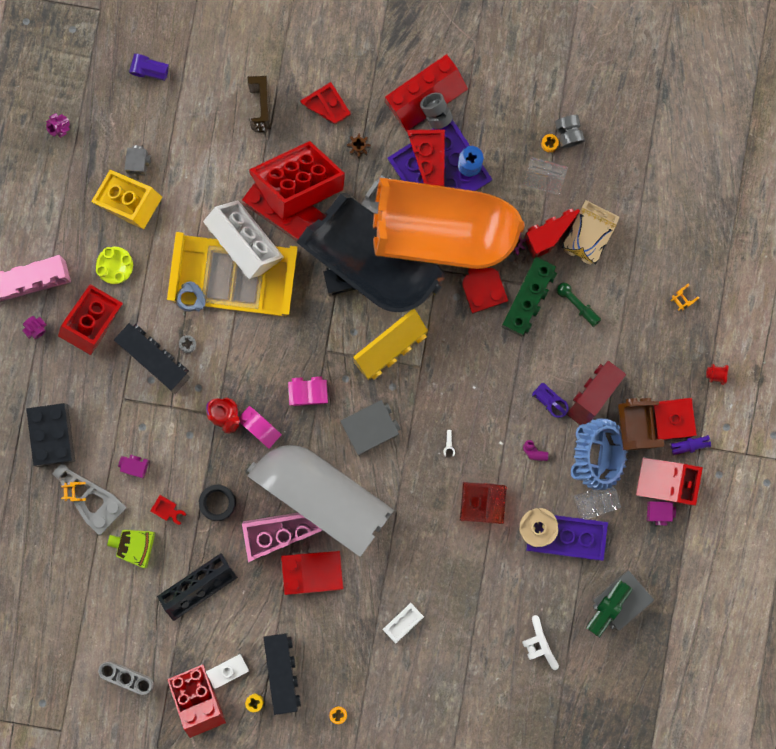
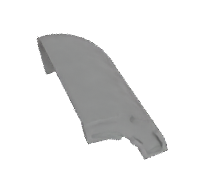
M286 445L275 448L265 454L257 464L253 462L247 470L249 478L360 557L375 538L372 535L375 530L379 532L394 512V509L314 452L301 446Z

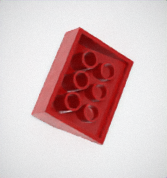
M311 141L249 169L250 175L269 206L282 219L288 218L344 189L345 173Z

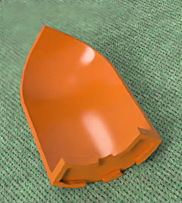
M387 178L379 179L375 202H379L378 214H374L373 228L377 229V237L373 238L376 256L476 269L487 268L500 263L510 255L518 242L520 233L524 230V221L516 208L496 196L471 190Z

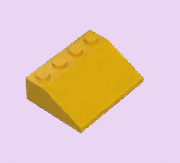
M415 309L410 310L353 357L354 364L367 380L378 378L382 374L381 370L384 367L390 368L393 366L400 354L405 356L412 350L410 346L415 342L419 344L427 338L425 334L428 330Z

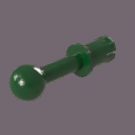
M563 282L557 286V294L560 297H566L580 311V317L583 316L592 327L599 324L601 318L590 308V304L585 306L572 293L570 284Z

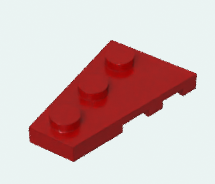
M407 130L424 184L445 187V130Z

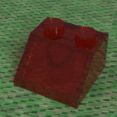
M463 482L460 521L504 524L507 486Z

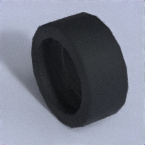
M219 484L205 488L199 498V508L202 514L207 519L213 521H223L229 518L236 507V498L233 492L226 486ZM219 491L227 496L229 505L225 512L213 514L208 510L206 500L211 493Z

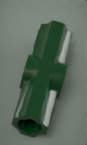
M618 580L608 596H605L598 605L597 612L587 624L586 629L600 638L610 622L614 621L618 616L623 603L633 589L626 583Z

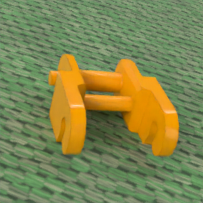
M689 284L676 292L677 296L673 295V299L670 300H674L679 306L678 311L681 309L683 311L685 306L688 308L699 299V297H696L694 300L688 301L685 298L683 290L690 286ZM681 296L686 303L682 305L677 297Z
M70 482V485H67V483L61 485L64 488V497H61V499H64V501L70 499L72 502L86 501V498L80 499L75 497L76 485H86V482ZM68 487H72V497H68Z

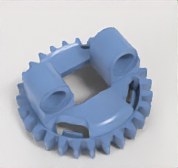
M599 418L591 420V423L580 425L576 431L578 439L576 440V448H574L576 463L571 468V476L573 479L583 481V484H586L588 488L593 490L611 488L612 485L617 484L616 481L621 479L620 475L624 474L623 468H626L625 461L628 460L626 459L628 451L623 450L620 426L611 420ZM606 432L612 434L611 438L615 445L609 444ZM592 444H600L598 465L590 463ZM606 469L612 470L605 476L606 479H599Z

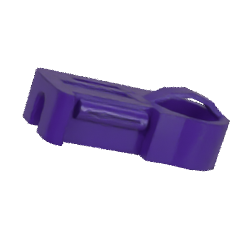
M541 383L532 393V397L535 395L544 406H547L546 410L553 417L562 418L567 414L569 409L567 402L561 399L545 383ZM556 401L562 402L565 405L566 411ZM552 405H554L563 415H555L551 409Z

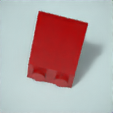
M90 284L62 323L58 337L92 355L123 303Z
M340 551L281 556L284 595L343 589Z

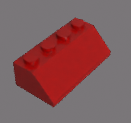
M446 54L386 95L385 103L407 132V130L412 129L426 119L420 106L424 97L431 93H441L448 104L467 91L468 88L458 68Z
M256 183L251 186L242 199L243 205L295 241H298L308 226L315 223L318 219L322 221L327 217L315 207L310 206L288 218L282 219L271 209Z

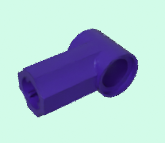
M134 54L129 73L138 77L147 76L165 81L168 75L169 64L150 60L149 57L141 54Z

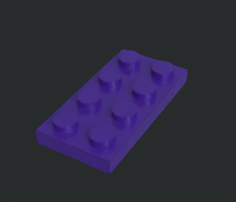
M554 515L558 523V534L555 540L543 547H534L529 544L526 547V551L603 561L608 522ZM541 522L534 524L536 533L544 531Z

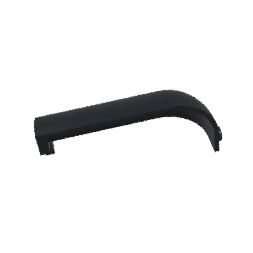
M341 193L325 212L327 217L322 221L318 219L315 223L308 226L296 242L371 302L387 311L406 312L420 306L432 294L437 295L443 287L441 284L445 280L444 272L436 263L376 256L373 238L377 237V229L373 228L374 214L348 193Z

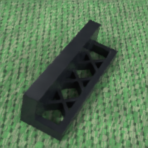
M220 553L157 597L165 612L175 621L238 577L229 566L224 555ZM220 561L223 562L224 565H222L218 569H214L217 563H219ZM206 573L202 580H198L201 574ZM190 584L187 590L181 591L183 586ZM170 595H174L172 600H170L168 603L165 602L164 599H166Z

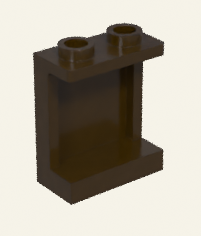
M248 76L250 93H260L261 113L259 118H249L250 126L255 132H266L267 129H271L267 76Z

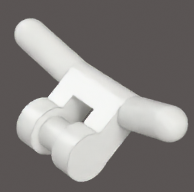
M534 615L532 622L536 636L522 641L524 647H527L529 652L527 654L529 660L544 655L551 668L557 670L559 665L547 643L540 619L537 615ZM539 642L541 649L536 650L534 643Z

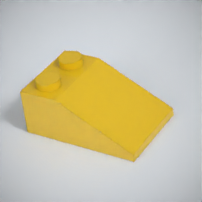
M109 170L91 202L126 222L145 229L162 196L148 185Z

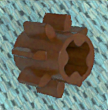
M358 133L356 138L351 136L352 144H347L348 148H352L350 155L355 153L358 158H360L361 154L367 156L366 148H371V144H366L368 137L366 136L363 139L360 137V133ZM358 142L361 143V148L359 150L356 147Z

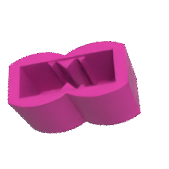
M311 377V381H303V378H292V382H288L289 406L328 404L327 380H323V377Z

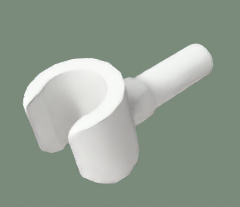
M447 430V442L443 450L445 456L446 450L449 448L453 450L452 456L455 455V450L452 447V430Z

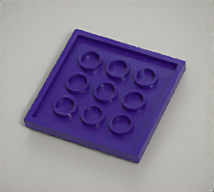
M453 119L443 128L431 129L445 130V187L478 191L493 180L483 164L480 172L475 176H464L459 171L458 161L460 153L470 145ZM411 143L387 158L401 181L424 184Z

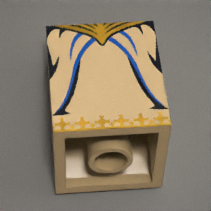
M585 200L562 248L565 249L564 251L571 256L577 255L582 258L583 262L596 265L617 225L619 216Z

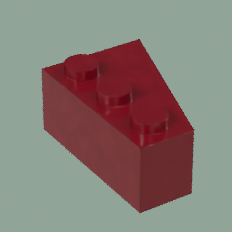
M607 361L604 366L600 364L594 371L596 376L593 379L590 377L583 386L586 388L583 393L579 391L573 399L575 403L566 415L579 425L589 423L596 416L626 376L622 370L610 361Z

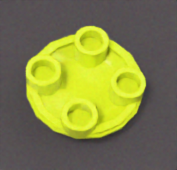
M106 247L96 261L97 275L110 284L123 283L130 277L133 271L132 257L128 251L121 247Z

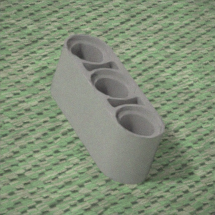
M109 661L101 664L98 673L102 679L135 693L145 695L154 688V682L150 677ZM106 665L113 668L111 676H107L104 673ZM123 673L130 674V683L122 681ZM142 680H146L149 683L147 691L141 690L139 686Z

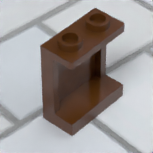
M637 398L626 399V403L618 404L623 450L664 447V439L655 440L652 406L659 405V401H651V398H642L638 402Z

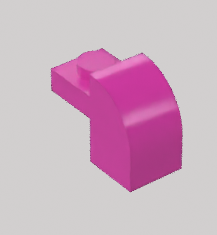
M250 406L239 416V423L268 449L282 435Z

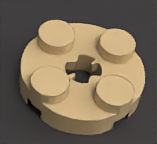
M535 508L523 515L520 521L519 532L527 544L534 547H543L555 540L558 534V523L556 517L550 511L543 508ZM536 522L537 524L539 522L543 524L542 528L544 531L542 533L540 531L539 533L535 532L534 524Z

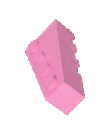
M60 255L23 267L12 268L11 271H0V302L71 283L66 261Z
M299 513L243 521L242 523L248 562L322 531V529Z

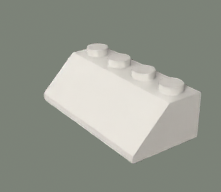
M238 200L214 207L203 221L208 230L213 233L220 245L225 248L232 260L237 263L248 279L261 276L284 258Z

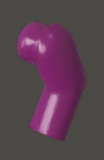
M527 440L524 443L523 451L530 460L548 461V452L538 451L532 440Z

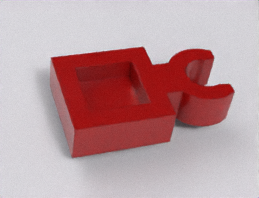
M159 495L150 512L166 521L172 517L173 522L178 525L182 523L177 520V515H187L182 510L176 511L175 507L177 504L162 495Z

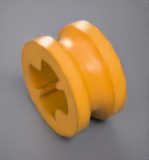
M553 134L545 135L541 142L542 149L549 153L554 152L559 144L558 138ZM547 139L554 140L555 143H553L552 148H549V145L548 147L545 145Z
M339 706L333 708L330 711V720L334 724H342L347 719L346 710ZM337 710H341L340 713L343 712L344 714L340 721H336V718H333V714Z

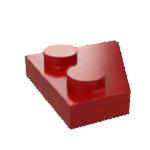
M332 82L300 100L303 106L334 125L351 115Z

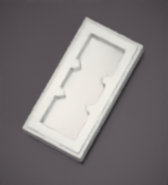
M410 603L383 630L397 643L424 616Z
M239 654L206 671V674L213 688L216 689L249 672V669L242 655Z

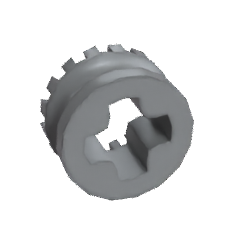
M190 335L183 336L179 340V347L183 352L191 353L196 349V341ZM186 339L193 342V345H190V349L182 346Z

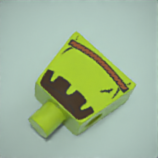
M122 530L121 537L109 536L107 546L117 548L116 557L139 567L147 568L156 532Z

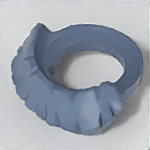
M192 281L182 284V288L176 295V303L179 308L187 312L194 310L199 312L200 309L202 310L206 304V299L201 288ZM185 292H193L197 300L194 305L186 306L181 302V295Z

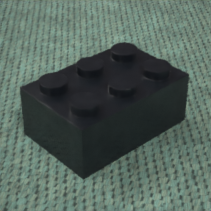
M61 403L26 408L33 466L41 467L75 462L68 405Z

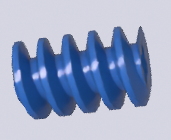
M467 146L460 153L458 169L464 176L471 177L480 172L484 160L482 151L478 147Z

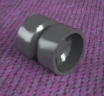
M431 93L422 99L420 106L433 129L443 128L452 121V113L441 93Z
M578 115L566 116L555 121L556 130L561 134L559 136L561 148H569L585 142L583 131L579 130L581 123Z

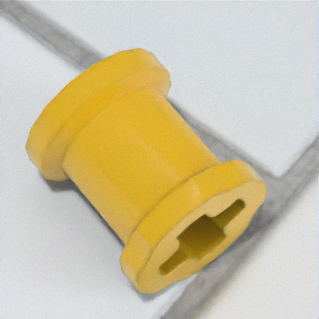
M256 693L251 694L245 702L247 710L258 712L264 704V699ZM252 698L260 701L257 705L258 708L250 705Z

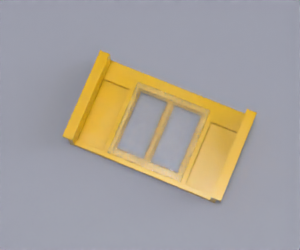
M176 232L167 300L176 303V295L182 288V284L192 281L201 288L205 295L206 304L204 307L286 317L290 312L298 246H290V248L276 246L284 258L261 276L248 279L217 239L186 236L182 232ZM185 292L181 295V302L184 305H194L197 300L193 292Z

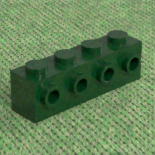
M535 257L501 326L502 328L521 337L524 333L528 334L532 323H529L532 316H537L541 308L538 306L540 299H545L549 291L546 287L549 282L553 283L557 272H554L556 266Z

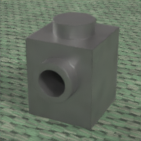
M133 145L132 148L127 147L126 173L146 175L147 166L150 167L151 155H148L147 150L143 146Z

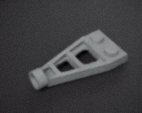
M63 463L52 473L62 485L64 483L70 485V482L75 481L86 482L87 491L81 497L75 494L76 498L82 499L87 498L90 494H96L103 499V505L95 513L88 510L85 501L73 502L85 522L100 536L127 508L114 494L69 470ZM67 472V476L65 478H62V476ZM68 487L69 497H72L71 487Z

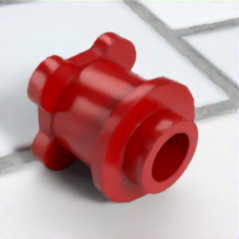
M711 364V367H707L706 378L709 379L710 383L716 381L721 382V385L726 384L729 366L718 367L715 364Z

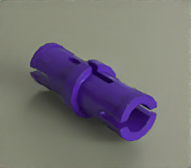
M706 435L695 439L687 438V441L671 443V449H674L672 454L674 456L685 452L693 453L695 450L711 447L710 437Z

